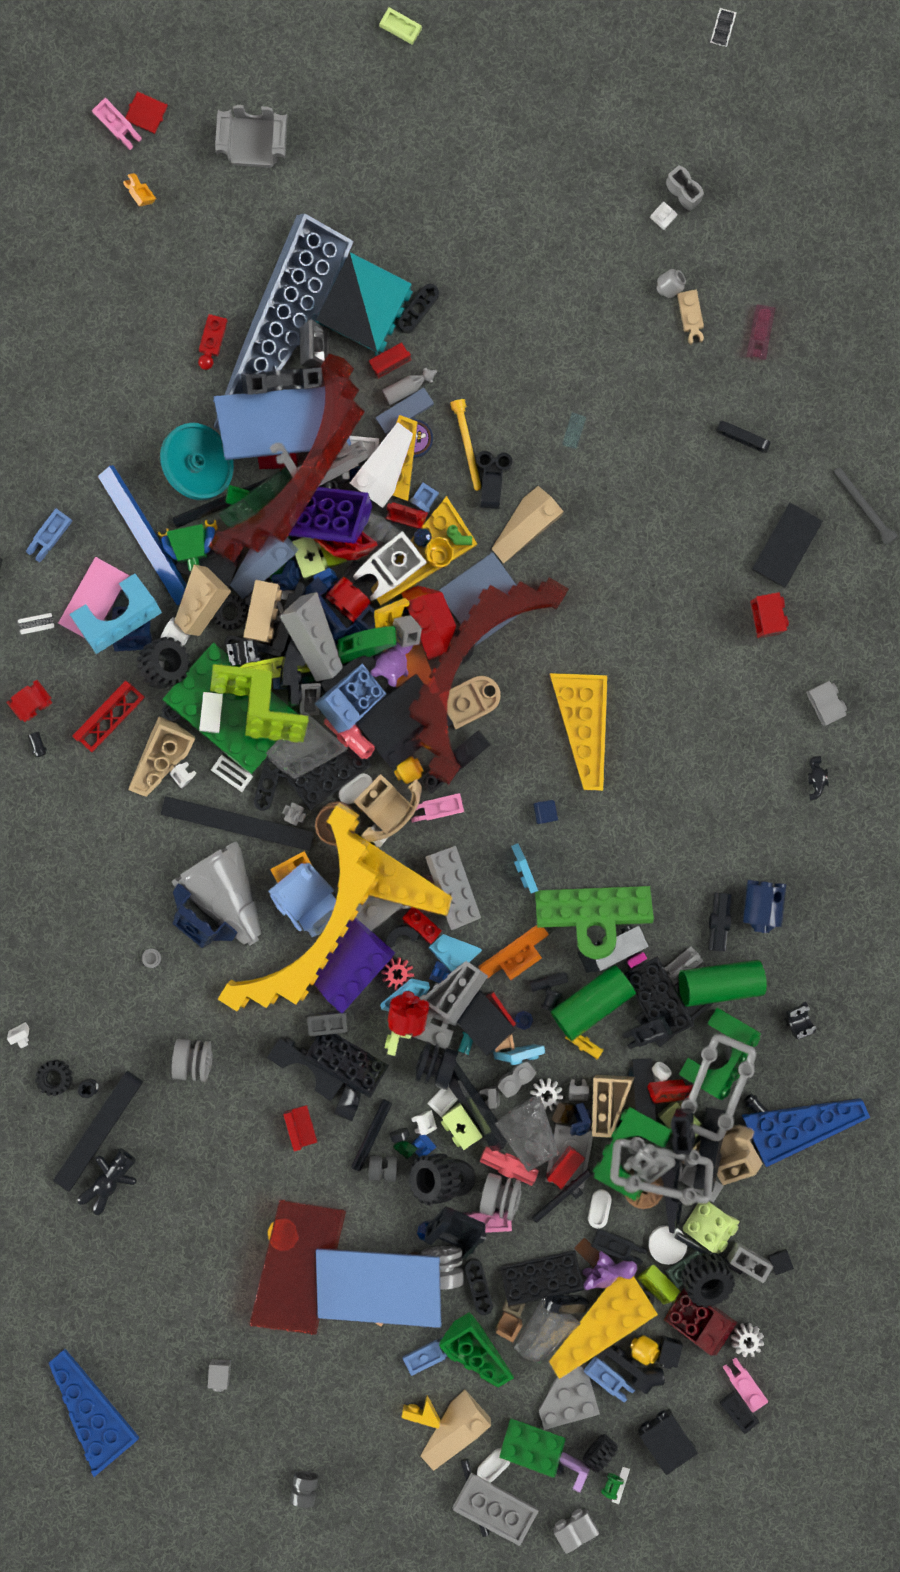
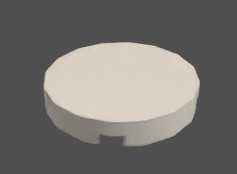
M662 1225L653 1230L649 1236L648 1246L655 1260L669 1265L677 1263L683 1258L687 1245L674 1238L677 1232L682 1233L679 1228L676 1229L674 1234L669 1232L668 1225Z

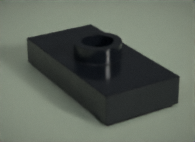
M735 1390L720 1401L721 1406L744 1434L760 1423Z

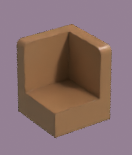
M504 1311L495 1327L496 1333L514 1342L522 1327V1319Z

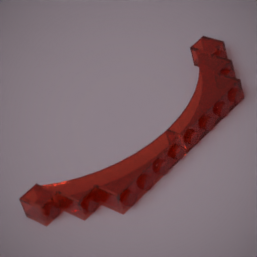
M329 353L321 365L325 380V407L317 437L304 463L287 486L262 510L237 526L216 533L208 547L219 556L235 562L243 547L259 553L268 537L282 543L288 537L365 412L353 401L359 389L348 379L354 368L344 358Z
M549 577L547 582L542 581L537 591L519 581L517 586L513 584L508 595L492 585L487 590L485 588L482 590L478 597L481 599L478 605L474 604L468 613L471 615L468 621L464 620L458 629L461 631L458 637L454 635L450 641V650L448 653L444 651L440 657L439 662L441 664L439 668L434 667L429 675V678H431L429 684L424 683L419 691V694H421L419 700L416 701L414 699L409 707L411 711L409 717L428 728V730L424 728L418 737L421 739L419 745L438 756V758L434 756L430 762L429 767L431 770L429 774L450 785L461 766L456 763L450 745L447 707L451 684L464 657L486 633L507 619L536 609L552 607L557 610L567 594L568 588Z

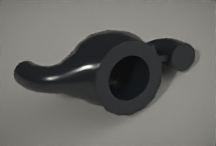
M821 756L813 757L810 760L812 773H808V782L815 789L813 794H809L810 801L818 799L825 786L829 787L827 768L824 770L819 766L822 763Z

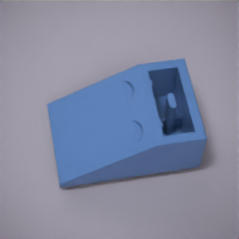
M361 664L315 702V705L336 731L341 733L349 730L386 692L366 667Z

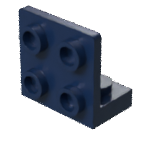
M128 606L114 607L112 620L123 615ZM151 620L113 643L114 650H142L145 645L153 642L150 633Z

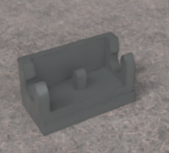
M347 1009L343 1013L335 1010L309 1013L307 1016L309 1036L348 1032Z

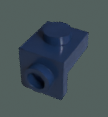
M288 560L283 573L272 575L271 579L274 584L280 586L282 591L295 590L302 573L295 560Z
M580 1103L575 1106L574 1115L578 1123L571 1125V1136H583L590 1130V1111L585 1108L584 1103Z

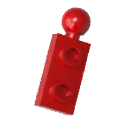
M208 314L199 347V352L204 353L198 360V364L203 370L211 369L214 363L211 356L218 357L228 322L227 318Z

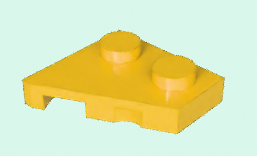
M403 598L375 610V628L393 626L394 618L403 617L401 616L404 607L409 606V601Z

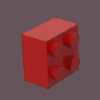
M780 592L757 596L750 601L757 639L779 635L787 631L789 622L788 617L784 616L783 608H785V601L783 596L780 597Z

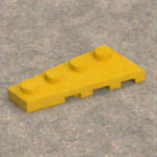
M399 415L397 422L413 433V437L393 496L408 501L418 422Z

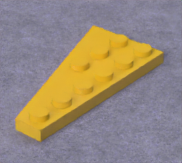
M634 1276L631 1279L618 1277L612 1285L608 1286L550 1359L549 1363L559 1379L658 1315Z

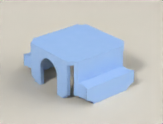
M301 863L269 890L270 897L284 916L288 915L298 931L301 932L302 928L297 921L300 922L304 931L309 932L311 937L319 935L324 931L336 903V899L331 893L334 892V889L310 863Z

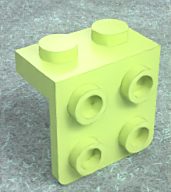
M710 1202L705 1204L698 1203L684 1224L683 1231L711 1252L719 1254L726 1249L730 1236L737 1232V1225L740 1221L727 1215Z

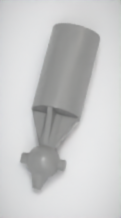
M424 368L423 375L407 376L382 389L389 405L416 392L424 381L433 382L432 379L437 370H427V368Z

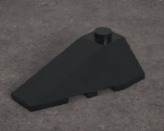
M652 1058L632 1059L627 1077L635 1078L622 1113L625 1109L628 1110L631 1107L656 1121L655 1103H653L647 1088L648 1084L653 1082ZM619 1119V1122H618V1124H617V1127H618V1128H619V1126H620V1124H621V1122H622V1120H620V1119ZM635 1136L641 1138L642 1140H645V1138L641 1136Z

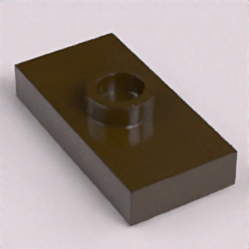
M559 1102L551 1120L556 1123H570L576 1105Z

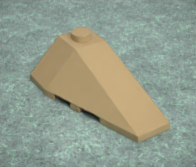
M537 486L522 499L492 547L493 552L504 564L559 519L564 511L549 494Z
M159 716L128 790L147 797L162 779L188 755L195 737L179 724Z
M463 1390L450 1402L443 1418L440 1420L439 1429L436 1428L421 1454V1458L433 1471L476 1440L491 1426V1418L466 1390Z

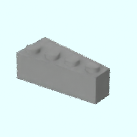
M318 593L300 596L280 615V618L315 680L331 679L343 666Z

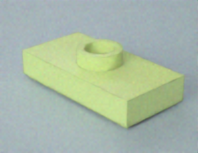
M391 8L387 9L379 23L381 28L412 45L422 29V25Z

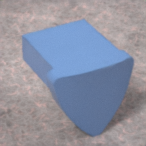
M422 483L409 502L418 510L429 513V508L439 495V492Z

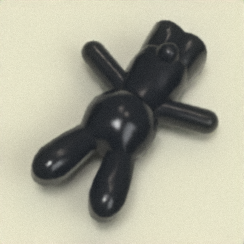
M122 1148L118 1150L110 1165L107 1164L102 1156H97L96 1162L104 1174L98 1176L94 1185L83 1192L77 1199L78 1204L84 1205L96 1195H99L93 1208L95 1215L103 1213L108 1197L115 1192L117 1182L134 1185L137 1182L136 1178L125 1176L126 1172L135 1164L136 1159Z

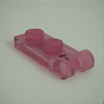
M756 305L746 357L752 358L755 356L759 357L760 360H766L775 313L774 307ZM755 345H760L761 350L755 349Z

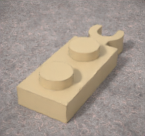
M697 290L681 292L677 294L684 332L690 331L688 337L689 344H693V336H698L701 343L704 337L699 329H703L704 325Z

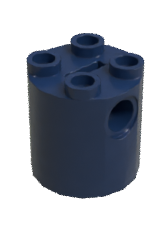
M747 880L743 922L749 923L755 932L769 933L775 927H782L786 884L775 883L773 887L772 882L761 881L759 885V881Z

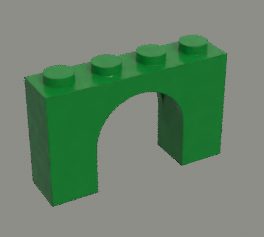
M716 1008L708 1022V1025L727 1037L751 1047L757 1046L760 1041L759 1036L761 1033L719 1008ZM732 1047L731 1058L725 1066L716 1070H707L701 1089L720 1100L726 1098L731 1092V1085L740 1076L738 1071L741 1062L746 1061L748 1053ZM688 1058L679 1075L694 1084L701 1064Z
M629 1107L621 1115L620 1120L622 1122L619 1128L616 1127L611 1137L613 1140L611 1144H607L602 1153L604 1155L602 1162L596 1164L593 1178L630 1199L638 1201L643 1192L642 1190L629 1193L625 1190L624 1186L616 1185L611 1180L614 1143L618 1139L628 1140L635 1136H641L665 1148L672 1135V1130ZM620 1162L618 1176L625 1179L633 1176L622 1167Z

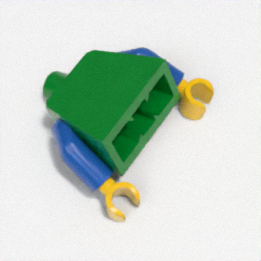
M205 520V526L200 524L171 531L166 528V534L162 535L159 531L158 535L162 541L164 551L172 559L178 560L180 563L187 562L189 572H191L194 565H199L198 559L207 557V553L210 552L215 539L217 523L214 520V523L209 525L208 520Z

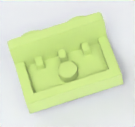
M392 1032V1035L388 1034L385 1048L388 1049L387 1054L395 1056L399 1037L411 1039L412 1034H406L405 1036L397 1035Z

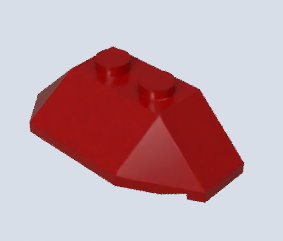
M363 531L355 544L314 539L316 543L333 556L347 560H357L360 557L366 556L377 546V542Z
M419 585L401 593L402 597L409 601V606L407 607L409 614L422 628L420 641L428 660L447 653L456 624L443 593Z

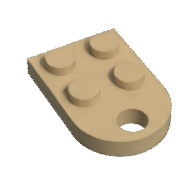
M477 676L438 696L456 730L492 712L499 704L500 689L491 678ZM487 686L495 688V694L491 697L484 693V689Z

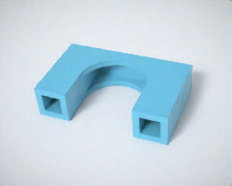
M136 574L119 583L124 594L129 599V606L125 613L117 619L111 621L99 620L93 615L86 604L70 613L76 626L96 654L162 613L156 601Z

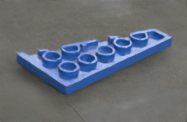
M860 1098L742 1115L746 1126L753 1129L754 1135L752 1139L765 1167H768L870 1118L863 1100Z
M64 1349L49 1362V1366L57 1385H59L63 1395L62 1399L64 1404L67 1405L71 1422L79 1442L83 1446L86 1460L89 1461L94 1478L139 1439V1436L69 1352Z

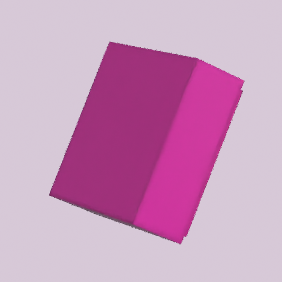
M640 951L626 959V963L632 968L646 960L647 957L644 952Z

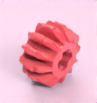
M398 957L396 964L394 959L391 958L390 963L392 966L386 964L384 967L388 970H382L381 972L383 975H388L382 979L383 982L390 980L387 987L390 988L394 983L395 990H398V984L403 986L405 984L404 981L410 980L407 977H414V973H408V971L413 969V966L405 967L408 964V960L400 964L401 957ZM393 970H402L401 975L403 977L400 978L398 976V979L395 978Z

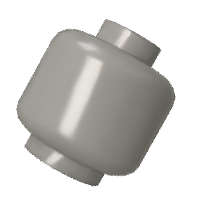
M669 269L658 277L657 291L661 296L664 295L667 298H672L684 290L686 279L680 270Z

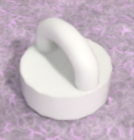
M656 1062L652 1067L655 1082L666 1081L672 1074L670 1068L662 1062Z

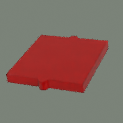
M137 91L132 104H129L130 108L125 118L129 123L155 134L160 122H163V116L168 105Z

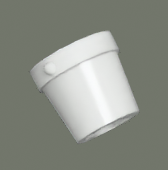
M172 617L160 638H174V642L180 641V645L183 647L190 635L185 634L174 622L175 618Z

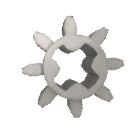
M293 802L290 806L285 805L282 811L285 814L284 820L296 826L298 822L303 823L306 814L303 813L305 808Z

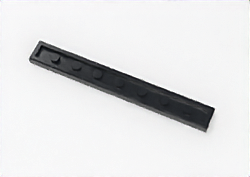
M168 796L164 798L161 815L308 851H310L314 832Z

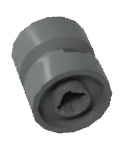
M370 1155L369 1181H380L381 1178H384L386 1182H396L397 1156H386L385 1159H382L379 1155Z
M303 1470L294 1473L292 1484L294 1488L291 1491L290 1497L291 1504L303 1508L314 1506L316 1498L314 1490L318 1485L319 1479L316 1473Z

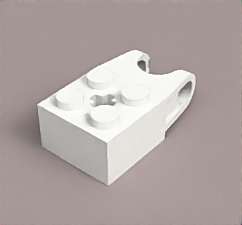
M402 531L374 553L353 575V578L357 580L366 574H373L377 577L378 587L373 595L369 597L373 601L400 585L424 566L427 561ZM397 554L400 556L404 555L403 564L395 562Z

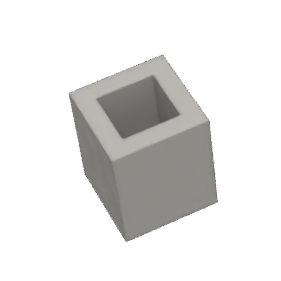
M411 615L394 618L393 626L396 629V641L401 647L419 644L422 628Z
M211 1360L209 1364L208 1388H212L213 1391L217 1392L224 1391V1389L227 1390L230 1382L231 1360Z

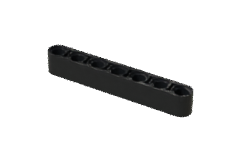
M128 1070L126 1071L54 1178V1183L70 1192L142 1085L143 1081Z

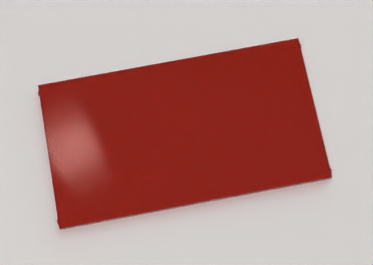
M279 1200L249 1326L316 1335L320 1318H318L316 1249L337 1250L346 1210Z

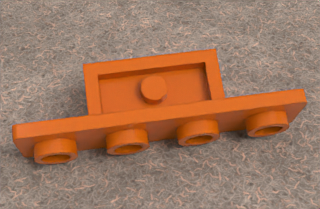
M536 925L486 960L478 968L488 976L487 979L503 969L509 979L512 980L542 959L534 945L549 934L544 927L537 928Z

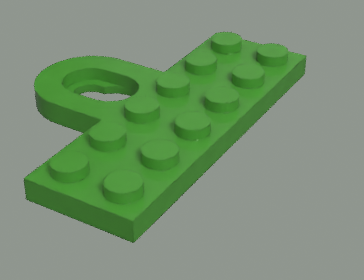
M650 886L538 890L535 892L537 928L576 926L578 948L585 956L592 959H603L613 953L617 941L615 925L653 923L654 921ZM591 926H600L605 930L606 934L603 938V943L599 946L593 945L591 939L587 936V930Z

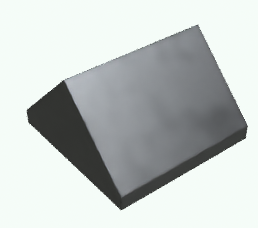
M309 320L300 327V366L327 368L329 367V330L315 321Z

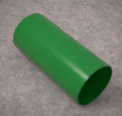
M758 959L680 970L678 977L681 999L686 1007L760 997L765 995L767 989L764 967Z
M612 965L551 1010L550 1013L569 1040L574 1041L636 995L621 970L617 966Z

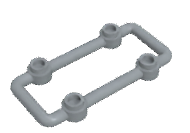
M722 1034L713 1036L709 1046L704 1047L701 1056L703 1061L689 1097L684 1099L681 1104V1109H691L693 1114L696 1112V1099L710 1063L714 1062L717 1058L718 1051L716 1047L718 1042L748 1053L746 1061L741 1062L739 1065L740 1077L726 1112L721 1114L718 1119V1132L714 1133L695 1124L692 1126L694 1133L713 1141L722 1140L726 1131L733 1127V1113L747 1078L753 1076L755 1071L753 1064L756 1058L755 1049Z
M639 1137L631 1140L618 1139L615 1141L610 1174L614 1184L624 1186L625 1190L629 1193L642 1190L678 1198L684 1205H691L695 1202L705 1204L710 1201L713 1163L709 1158L700 1156L696 1150H692L690 1155H676L674 1150L653 1146L654 1151L651 1152L655 1154L661 1151L672 1158L683 1160L689 1167L697 1164L705 1165L704 1194L702 1196L698 1195L692 1188L679 1191L643 1183L637 1176H630L627 1179L619 1177L621 1147L628 1148L632 1154L636 1155L640 1148L646 1147L649 1144H645Z

